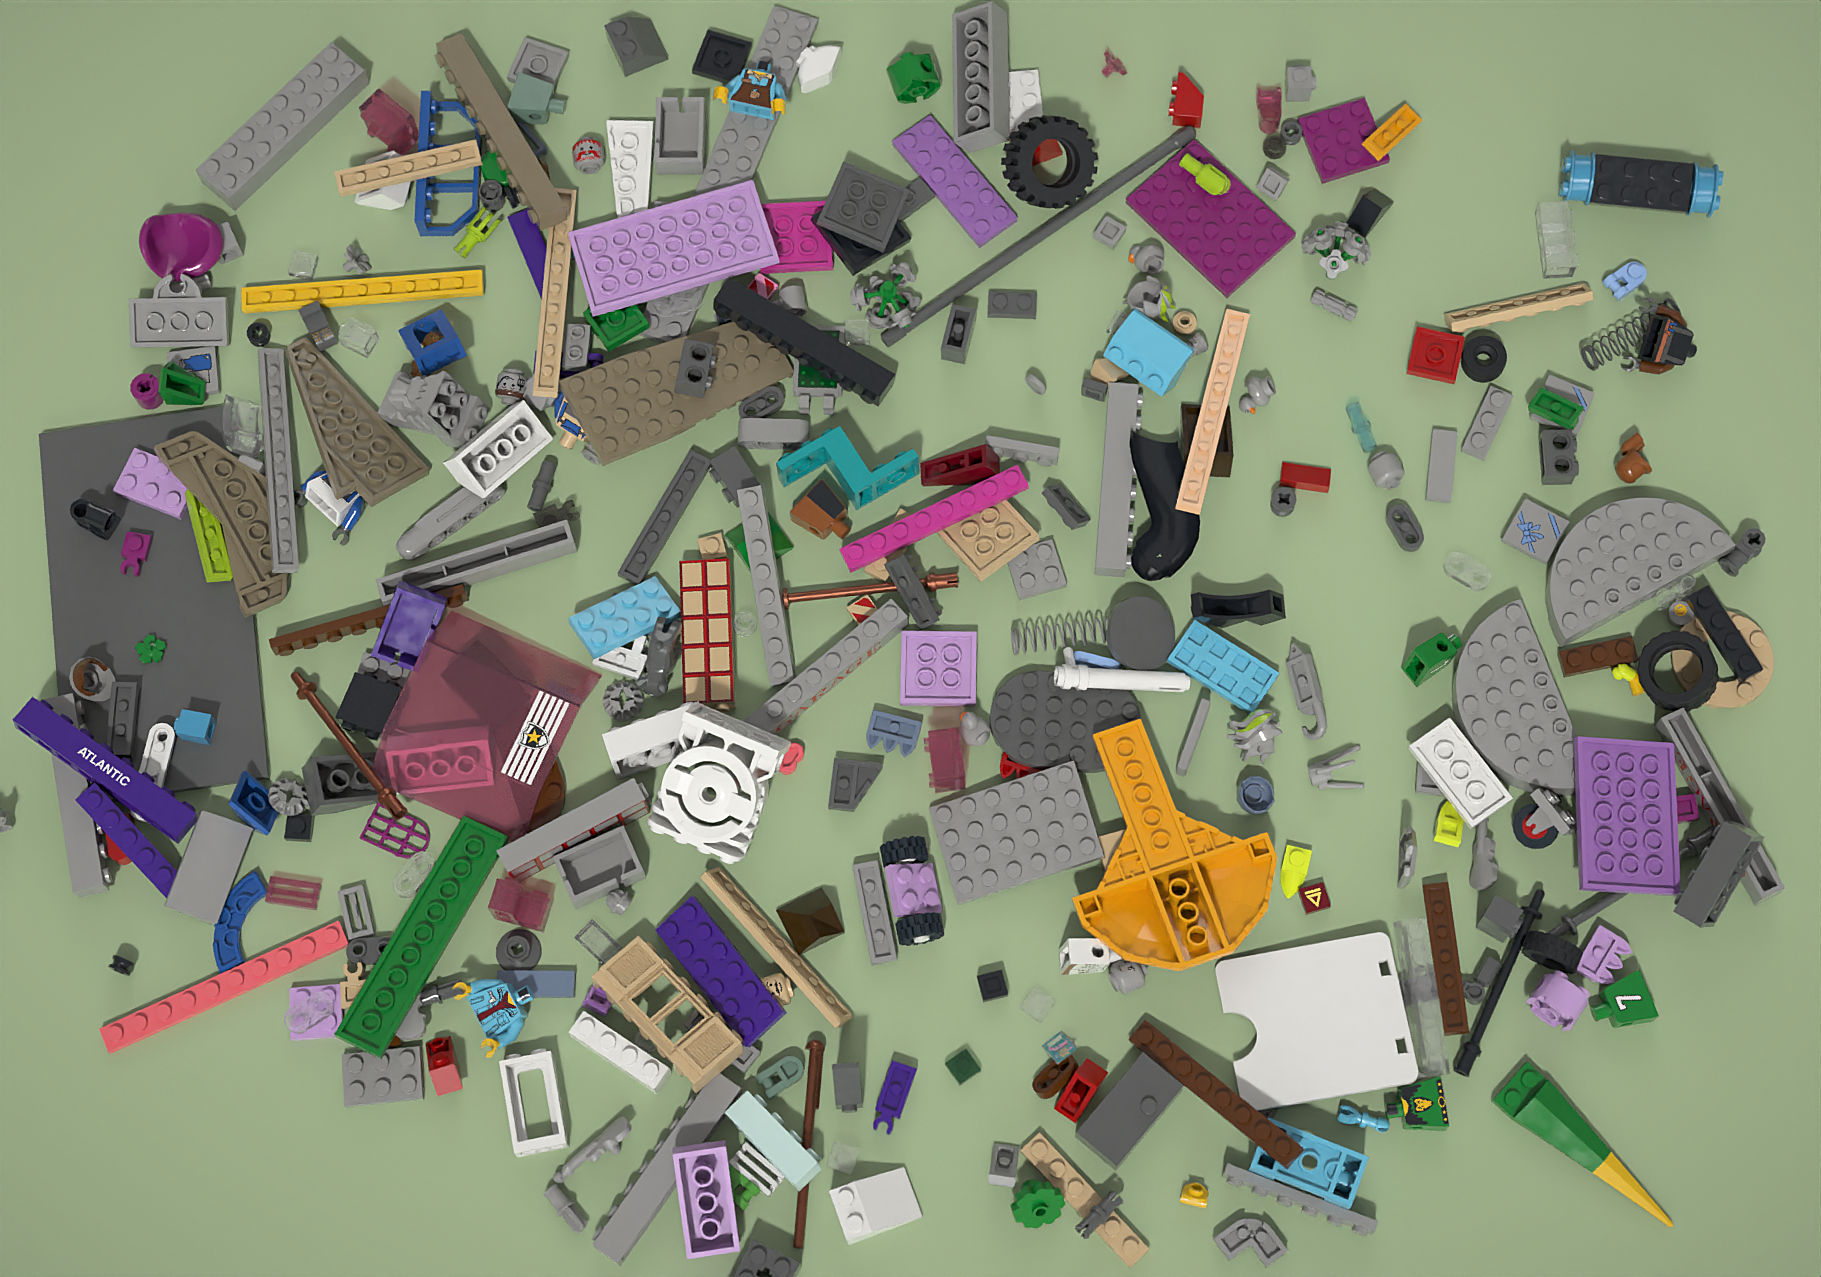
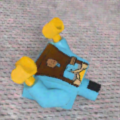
M758 61L756 70L743 69L741 75L734 77L725 86L715 87L713 100L721 98L723 104H726L729 98V107L732 112L774 120L775 111H781L782 115H785L787 102L784 89L780 83H777L776 75L769 73L771 64L765 61Z

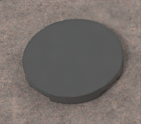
M1135 596L1119 602L1110 612L1108 628L1105 630L1106 641L1111 654L1121 665L1123 664L1132 670L1150 671L1159 668L1167 661L1175 644V629L1170 615L1160 603L1148 597Z

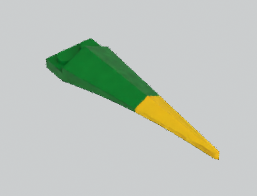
M1525 1062L1491 1100L1511 1120L1579 1163L1667 1226H1674L1672 1221L1549 1079L1547 1080L1531 1064Z

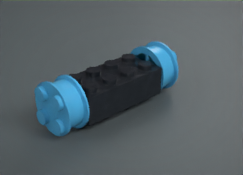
M1570 150L1569 155L1563 158L1561 172H1564L1565 176L1564 181L1560 182L1559 196L1563 197V202L1566 204L1569 200L1583 201L1584 205L1587 206L1589 204L1685 213L1688 216L1692 212L1705 213L1706 217L1709 218L1712 216L1713 211L1718 210L1720 206V196L1717 193L1718 186H1721L1723 182V171H1719L1717 164H1714L1712 167L1698 166L1697 162L1684 163L1595 154L1594 152H1591L1590 155H1578L1574 153V150Z

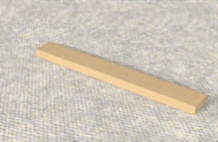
M719 866L704 872L700 878L836 1029L848 1023L853 1018L848 1009Z

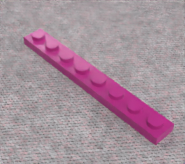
M1016 465L840 548V554L850 573L1013 497L1029 489V485L1019 466Z

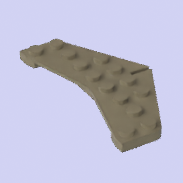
M196 431L185 433L155 445L154 451L159 460L222 524L238 604L244 617H249L281 603L287 591V573H272L266 477L241 463L237 457Z

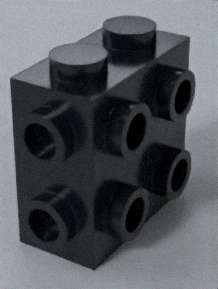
M355 672L335 718L341 725L340 727L348 732L354 733L357 730L363 732L364 736L371 740L378 741L379 738L387 740L389 734H393L396 728L397 720L395 719L398 712H402L405 707L406 695L402 688H400L401 685L392 680L383 682L377 680L378 677L369 672H364L363 674Z

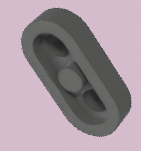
M768 386L743 400L738 408L740 419L767 418L779 411L784 405L783 392L778 387ZM774 398L776 399V402L770 404L768 403V400ZM753 410L756 412L753 416L747 415L748 411Z
M1401 504L1392 506L1386 515V523L1403 550L1407 552L1417 551L1424 541V534L1409 508ZM1394 517H1400L1402 522H1396ZM1406 538H1413L1414 543H1408Z
M371 937L354 939L348 944L346 955L355 965L360 962L362 965H375L382 954L380 952L381 948L387 945L391 938ZM363 947V952L356 955L355 949Z

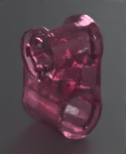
M1281 87L1272 90L1256 88L1258 126L1265 134H1273L1279 129L1282 114Z

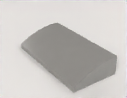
M201 810L164 906L208 924H217L253 828Z

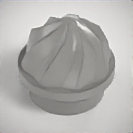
M618 889L609 892L606 905L611 910V913L614 914L616 912L620 916L623 914L633 900L627 896L628 892Z

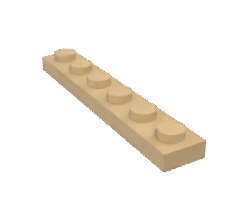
M471 140L334 171L340 197L479 166L482 165L477 141Z
M1585 283L1447 313L1444 314L1445 323L1452 332H1464L1471 327H1487L1494 322L1513 321L1516 317L1535 316L1539 312L1547 310L1558 311L1562 307L1569 305L1580 306L1587 301L1593 300V291Z
M1040 1132L1020 1150L1042 1176L1052 1183L1053 1187L1061 1189L1064 1199L1083 1219L1094 1205L1099 1204L1103 1200ZM1113 1211L1108 1216L1107 1222L1101 1224L1095 1232L1131 1268L1149 1251V1248Z

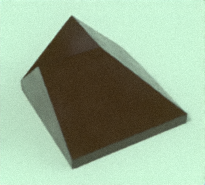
M822 887L776 910L798 955L845 933L836 911Z

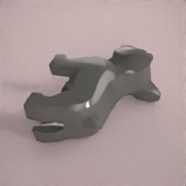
M663 617L657 618L650 639L646 658L647 673L636 680V687L642 688L645 694L652 697H660L666 693L669 684L667 676L674 670L682 653V648L675 646L677 637L682 630V623L674 620L668 632L663 633L666 618Z

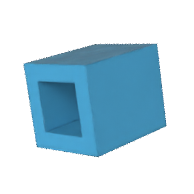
M182 709L180 716H177L175 719L174 730L181 740L210 745L217 721L211 714Z

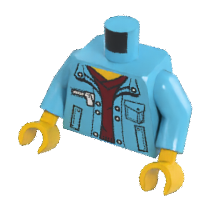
M480 979L468 982L467 985L463 982H458L451 988H460L463 992L462 995L454 997L456 1000L463 999L467 994L470 995L467 999L487 1037L482 1042L480 1049L484 1046H490L492 1049L486 1053L488 1058L494 1055L496 1048L501 1049L517 1039L524 1026V1019L528 1016L523 1005L534 999L533 992L528 985L516 991L512 984L504 983L500 979Z

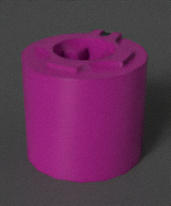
M143 373L137 375L132 380L130 391L142 408L152 410L158 408L164 400L158 392L159 381L154 375Z

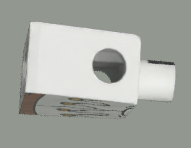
M1097 938L1067 939L1059 949L1061 975L1102 972L1110 963L1122 960L1119 955Z

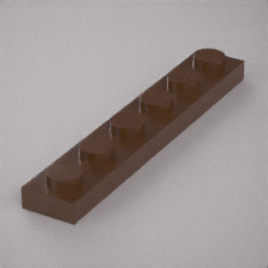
M1442 882L1422 885L1443 1036L1469 1033L1449 883Z

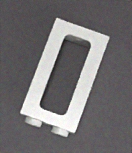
M536 1049L531 1051V1055L521 1057V1054H512L506 1056V1060L499 1061L514 1154L517 1157H523L569 1147L555 1059L552 1052L546 1049ZM540 1069L543 1071L553 1135L528 1140L518 1075L522 1072Z

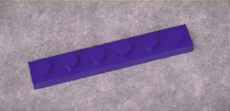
M92 784L75 801L167 899L177 871L97 784Z

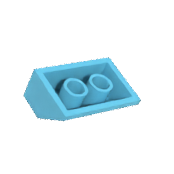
M1135 308L1112 337L1103 356L1163 397L1175 387L1195 349Z

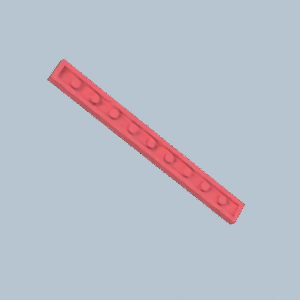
M339 921L334 922L100 1028L99 1030L107 1051L112 1054L346 948L349 942Z

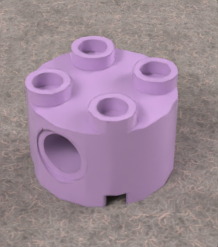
M1555 970L1553 974L1543 975L1526 1002L1527 1005L1532 1004L1530 1010L1540 1020L1554 1028L1557 1024L1562 1025L1561 1030L1569 1031L1588 1004L1587 999L1590 994L1583 987L1575 986L1568 981L1569 978L1566 974Z

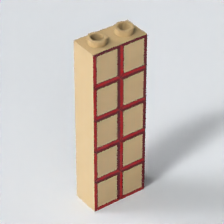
M726 558L679 561L683 704L699 701L700 704L721 713L729 712L730 709H736L730 560Z

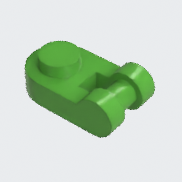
M729 1166L734 1204L744 1211L749 1206V1200L753 1196L756 1197L761 1190L736 1168ZM742 1185L745 1190L739 1196L735 1193V1190Z

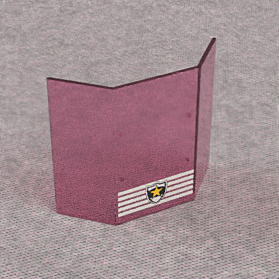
M451 611L427 639L385 724L372 769L386 787L393 788L397 793L461 820L463 816H466L508 836L509 841L513 842L526 835L540 791L582 704L602 678V675Z

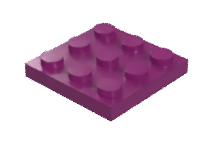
M1365 98L1297 119V123L1302 127V137L1322 184L1388 164L1390 161L1388 153L1378 161L1362 145L1377 130Z

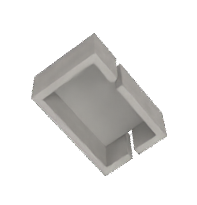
M656 97L654 164L657 175H702L704 173L706 105L704 97H683L684 112H680L678 97Z
M624 826L553 856L575 909L601 899L613 890H621L619 885L622 883L627 887L646 878Z

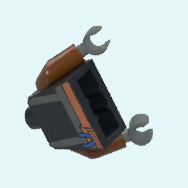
M1650 297L1642 299L1650 303V308L1645 309L1640 306L1639 310L1643 313L1653 311L1656 315L1651 314L1637 358L1641 362L1636 361L1631 356H1624L1623 359H1630L1632 365L1629 368L1622 366L1621 368L1628 372L1639 369V372L1660 375L1672 370L1675 365L1682 366L1685 364L1687 357H1694L1697 352V346L1691 343L1694 334L1687 328V323L1680 312L1662 304L1658 306L1655 304L1654 299Z

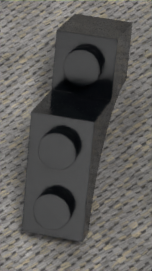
M1272 590L1232 596L1210 595L1200 592L1191 594L1193 619L1220 628L1245 621L1262 626L1286 618L1284 595Z

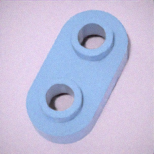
M1083 651L1073 652L1076 665H1087L1088 668L1121 670L1122 665L1116 660Z

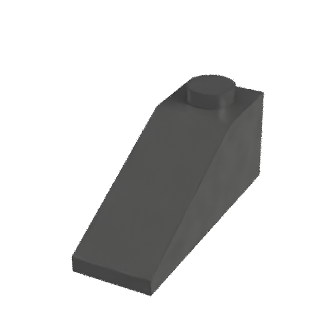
M859 1063L832 1064L836 1108L842 1109V1113L857 1112V1108H863Z

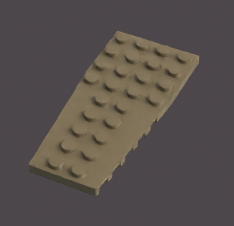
M730 322L623 355L560 380L559 387L602 466H605L669 440L695 427L697 422L703 419L707 421L716 416L717 412L736 406L737 402L751 397L768 386H776L777 382L787 377L792 378L794 370L786 356L776 346L769 342L764 343L760 341L752 332L744 331L735 322ZM684 339L714 344L712 354H716L714 369L709 368L708 375L712 376L710 390H705L703 399L674 393ZM693 357L696 360H703L701 357ZM689 378L693 382L699 381L696 378Z

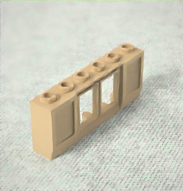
M637 936L591 976L593 985L596 989L601 987L605 991L609 1002L612 1005L616 1003L622 1009L628 1022L633 1021L639 1027L644 1039H650L657 1046L658 1053L663 1058L667 1057L674 1064L676 1072L681 1077L684 1075L691 1082L693 1091L697 1093L743 1053V1040L735 1030L730 1031L725 1026L726 1023L719 1013H712L707 1008L708 1003L700 994L695 995L690 990L691 986L684 977L678 978L673 973L674 968L666 959L662 960L656 954V949L649 941L644 942ZM664 975L680 993L649 1018L633 1000ZM688 1000L704 1019L673 1044L657 1025Z

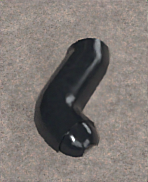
M1131 430L1129 446L1132 463L1151 518L1149 530L1136 541V547L1133 549L1131 556V565L1136 574L1142 579L1156 581L1164 577L1170 578L1192 555L1199 539L1200 516L1199 514L1175 509L1185 472V465L1178 447V441L1160 442L1151 440Z

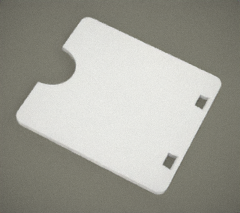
M1376 932L1223 960L1217 964L1215 972L1223 1013H1236L1246 1017L1254 1025L1257 1032V1040L1253 1050L1246 1057L1233 1062L1239 1095L1257 1111L1406 1085L1417 1080L1418 1067L1390 940L1385 933ZM1387 961L1390 976H1381L1379 963ZM1404 1038L1407 1053L1398 1054L1395 1040Z

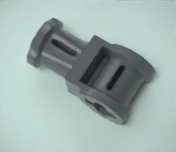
M1754 528L1747 530L1742 540L1726 559L1722 558L1719 561L1722 570L1728 575L1736 577L1739 574L1738 570L1752 558L1757 557L1762 551L1766 540L1764 533Z

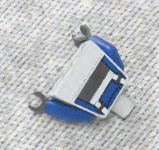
M326 470L316 471L301 486V490H293L294 501L301 496L295 505L304 507L309 500L337 527L342 525L341 529L333 532L332 538L336 541L340 534H344V538L340 542L344 546L349 542L347 532L354 528L360 518L365 501L356 490L337 500Z

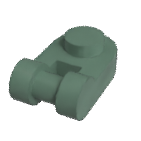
M787 1056L759 1073L755 1078L759 1084H763L767 1090L765 1094L770 1100L798 1082L804 1074V1067L797 1057ZM775 1074H778L782 1080L777 1084L771 1079Z

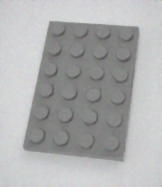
M1074 760L929 808L958 905L1105 858Z

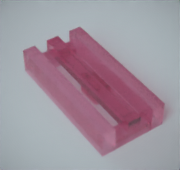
M270 876L265 902L317 911V901L320 898L319 892L322 885L320 883ZM279 884L312 889L313 894L274 888V886ZM278 894L311 899V902L272 897V895Z

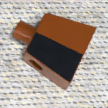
M822 479L790 511L792 522L823 540L832 532L840 539H844L851 530L843 522L847 517L845 505Z

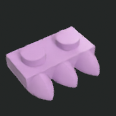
M1599 925L1583 952L1576 972L1595 984L1596 982L1602 984L1614 983L1613 976L1606 967L1610 969L1623 968L1621 960L1615 953L1631 954V948L1623 938Z

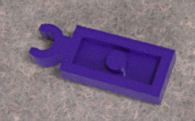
M892 1060L875 1111L881 1113V1116L875 1119L873 1130L877 1131L880 1123H886L888 1125L886 1135L892 1133V1118L899 1120L901 1118L917 1072L916 1068Z

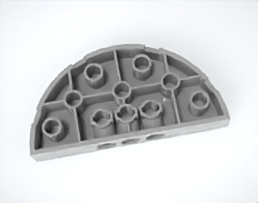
M1646 497L1631 498L1607 504L1593 511L1577 523L1560 545L1548 572L1545 587V604H1547L1549 625L1560 648L1570 644L1718 562L1722 558L1727 557L1736 545L1710 518L1695 509L1670 500Z
M1519 599L1503 606L1488 616L1477 627L1466 643L1456 665L1452 682L1454 718L1458 729L1500 780L1530 793L1541 788L1544 790L1548 789L1549 791L1552 790L1558 796L1576 795L1574 738L1577 736L1522 601Z

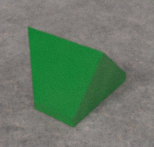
M170 360L161 368L158 392L167 405H203L206 381L197 379L173 360Z

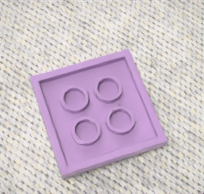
M901 631L900 706L976 707L977 632Z

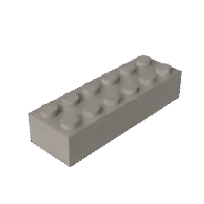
M990 1L952 14L954 143L969 153L1010 141L1008 137L1007 12Z

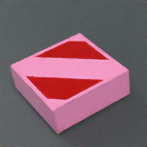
M758 273L747 288L770 300L778 291L779 286L761 273Z

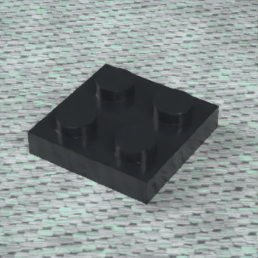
M707 29L692 67V74L725 84L729 83L734 77L741 75L751 52L752 42Z

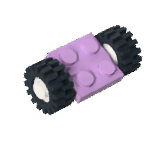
M902 837V839H893V841L882 844L880 852L894 917H909L902 918V920H898L895 923L899 944L910 946L940 939L945 935L940 915L942 908L932 863H924L929 858L924 837Z

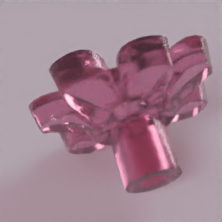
M1106 50L1104 56L1106 57L1107 65L1101 70L1103 75L1108 77L1113 72H1118L1123 76L1127 74L1126 69L1121 66L1123 62L1119 58L1115 60V57Z

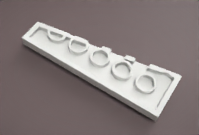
M607 120L606 125L617 218L648 210L654 122Z

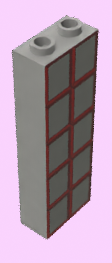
M632 778L496 851L514 884H517L555 864L553 856L616 828L626 826L650 813L648 804L651 803L644 785L642 783L637 785L635 779Z

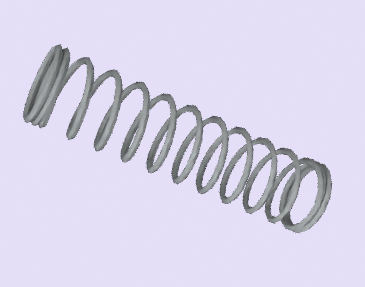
M1105 617L1103 629L1100 620L1095 618L1093 630L1089 620L1086 619L1084 621V635L1079 621L1076 620L1074 623V637L1071 626L1066 621L1064 624V638L1060 625L1056 623L1054 626V639L1050 626L1046 624L1044 640L1039 626L1036 625L1034 641L1029 627L1026 626L1024 643L1020 630L1018 628H1011L1013 654H1019L1017 631L1024 654L1027 652V630L1033 651H1037V629L1043 650L1046 651L1047 628L1053 649L1056 650L1057 626L1064 649L1066 648L1067 625L1074 648L1076 647L1077 624L1083 646H1086V623H1088L1093 644H1096V622L1099 624L1102 640L1105 644L1106 620L1109 621V618Z

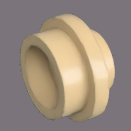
M1182 311L1174 316L1172 325L1178 334L1189 335L1196 329L1197 320L1192 313ZM1188 320L1189 324L1183 325L1180 321Z

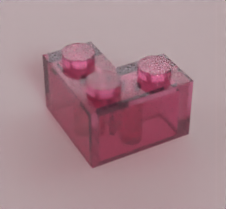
M505 877V880L497 878L488 909L496 920L544 933L553 903L547 897V893L539 890H533V893L527 892L520 885V881Z

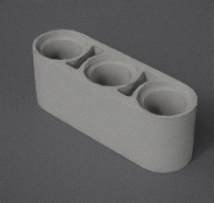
M744 418L739 420L737 445L745 449L799 450L803 443L809 441L810 424L808 421L801 419Z

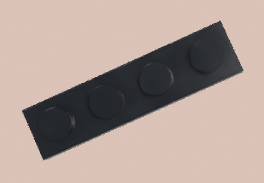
M1709 585L1687 596L1685 601L1739 683L1762 672L1763 667Z

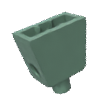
M518 72L507 110L515 123L544 125L548 121L550 112L563 115L566 101L554 98L553 84Z

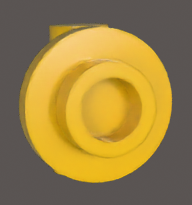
M1193 1182L1183 1187L1180 1203L1206 1208L1209 1192L1200 1183Z

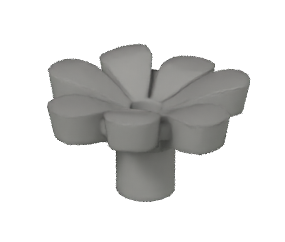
M350 244L344 254L348 261L343 265V268L347 272L356 268L360 274L370 270L371 267L367 264L369 261L368 256H361V251Z

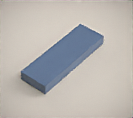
M497 970V979L502 980L504 983L512 984L516 991L528 985L533 992L534 998H575V971Z

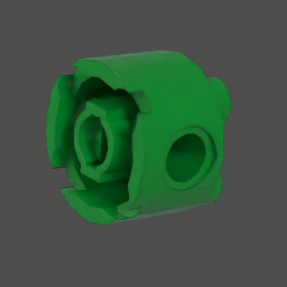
M906 52L900 56L901 60L886 69L894 94L900 103H916V98L921 96L925 100L937 93L941 88L937 70L929 53L914 55L913 52Z

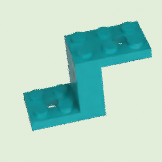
M840 426L824 431L820 438L803 443L799 450L792 454L790 452L784 454L776 462L778 478L783 488L826 464L856 511L919 475V456L914 449L908 452H900L894 457L893 461L876 466L873 472L870 473Z

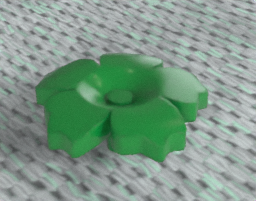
M148 634L143 639L144 643H137L135 649L137 654L141 655L139 661L143 664L152 663V659L155 663L162 661L164 654L161 651L166 649L164 641L156 640L154 635Z

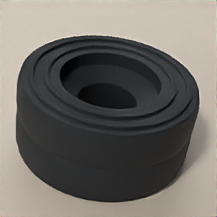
M1491 336L1473 338L1466 344L1461 356V366L1464 373L1470 379L1480 383L1491 382L1498 378L1507 362L1505 347L1499 340ZM1486 354L1490 357L1491 362L1485 365L1481 364L1477 360V356Z

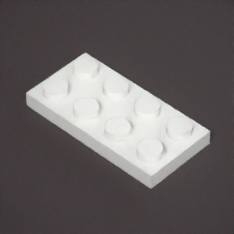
M1451 718L1445 720L1408 747L1470 829L1513 799Z

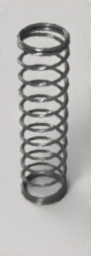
M1670 298L1665 299L1663 303L1657 304L1658 306L1662 304L1669 307L1667 305V302H1669L1681 314L1678 305ZM1642 312L1641 316L1634 317L1632 322L1627 321L1624 327L1618 326L1616 332L1610 331L1608 336H1601L1600 341L1594 340L1592 346L1585 345L1581 348V357L1586 366L1593 371L1599 368V364L1604 366L1605 362L1602 355L1594 347L1596 342L1600 343L1601 350L1607 360L1612 361L1613 357L1610 350L1602 343V339L1605 337L1608 338L1609 345L1616 356L1621 355L1618 345L1610 338L1611 333L1616 334L1619 345L1624 351L1628 352L1627 342L1618 333L1620 328L1624 329L1628 342L1633 347H1636L1635 337L1626 328V325L1629 323L1632 324L1636 337L1639 341L1643 342L1638 336L1635 327L1643 339L1644 334L1634 324L1635 319H1640L1641 326L1646 333L1643 322L1647 327L1648 323L1642 319V316L1647 314L1650 320V312ZM1627 332L1633 338L1635 345L1629 339ZM1619 337L1625 343L1627 350L1623 347ZM1611 342L1615 345L1619 354L1616 353ZM1603 347H1604V348L1607 350V352L1609 353L1610 358L1606 355V353H1605ZM1586 351L1593 359L1595 367L1588 361ZM1595 351L1600 356L1602 363L1597 358Z

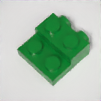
M636 304L594 317L592 316L590 306L583 312L586 323L591 325L593 333L597 339L601 340L608 352L650 328L649 322Z

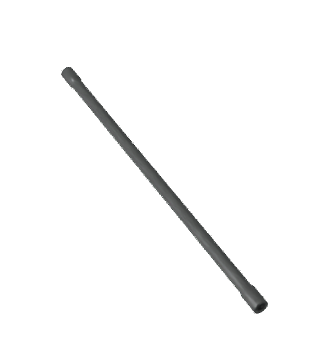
M1188 125L1173 135L1170 140L916 312L917 314L911 317L913 322L909 324V327L900 329L896 325L880 336L883 343L889 348L901 340L914 328L1164 157L1196 138L1195 131Z

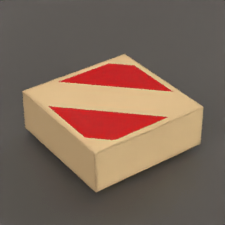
M868 595L863 596L846 607L857 626L878 610Z

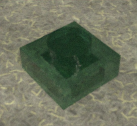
M967 1049L945 1063V1066L959 1086L981 1072L980 1067Z

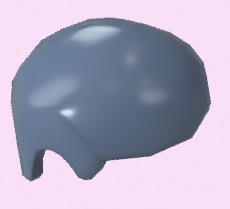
M1249 776L1239 784L1236 800L1241 809L1249 814L1265 813L1275 801L1274 790L1267 779L1261 776Z

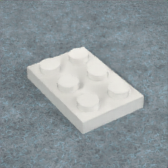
M1038 69L1008 72L1009 135L1012 131H1018L1017 126L1022 122H1029V118L1035 116L1042 117L1043 115Z

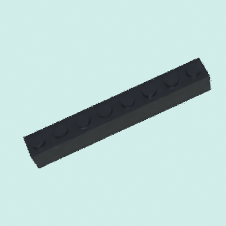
M730 277L714 298L713 310L718 316L723 319H730L740 329L750 331L760 341L764 343L769 342L776 346L782 354L793 356L798 359L801 365L815 369L823 378L832 379L839 383L841 388L848 392L856 393L868 404L873 403L879 407L894 385L895 374Z

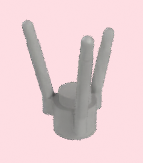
M1359 745L1354 746L1323 761L1315 762L1312 766H1308L1311 785H1318L1319 790L1326 788L1363 789L1364 784L1327 782V780L1332 779L1331 771L1353 765L1355 760L1352 759L1330 766L1328 764L1360 750L1361 747Z

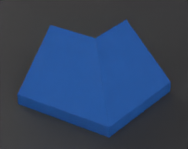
M243 771L228 804L235 814L253 828L254 831L267 836L271 832L278 812L269 802V790L247 771Z

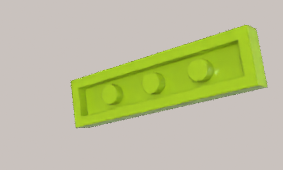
M187 489L184 494L206 582L231 581L233 576L220 522Z

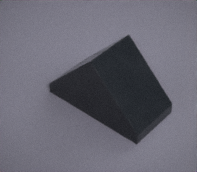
M1376 189L1369 191L1362 196L1348 219V227L1366 238L1394 202Z

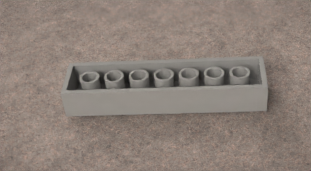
M331 42L196 169L201 182L236 211L370 84L365 70Z

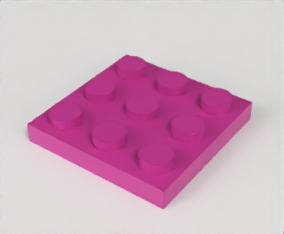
M826 201L761 204L780 262L761 268V274L833 270L832 248L811 221L812 216L823 209Z

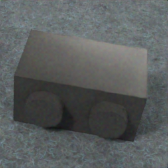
M952 304L941 345L942 360L965 364L976 323V309Z
M735 446L710 460V476L716 484L718 482L721 483L724 488L721 491L728 503L733 502L736 508L740 507L737 490L760 485Z
M1495 895L1476 928L1504 943L1507 937L1512 939L1524 920L1520 918L1523 909Z

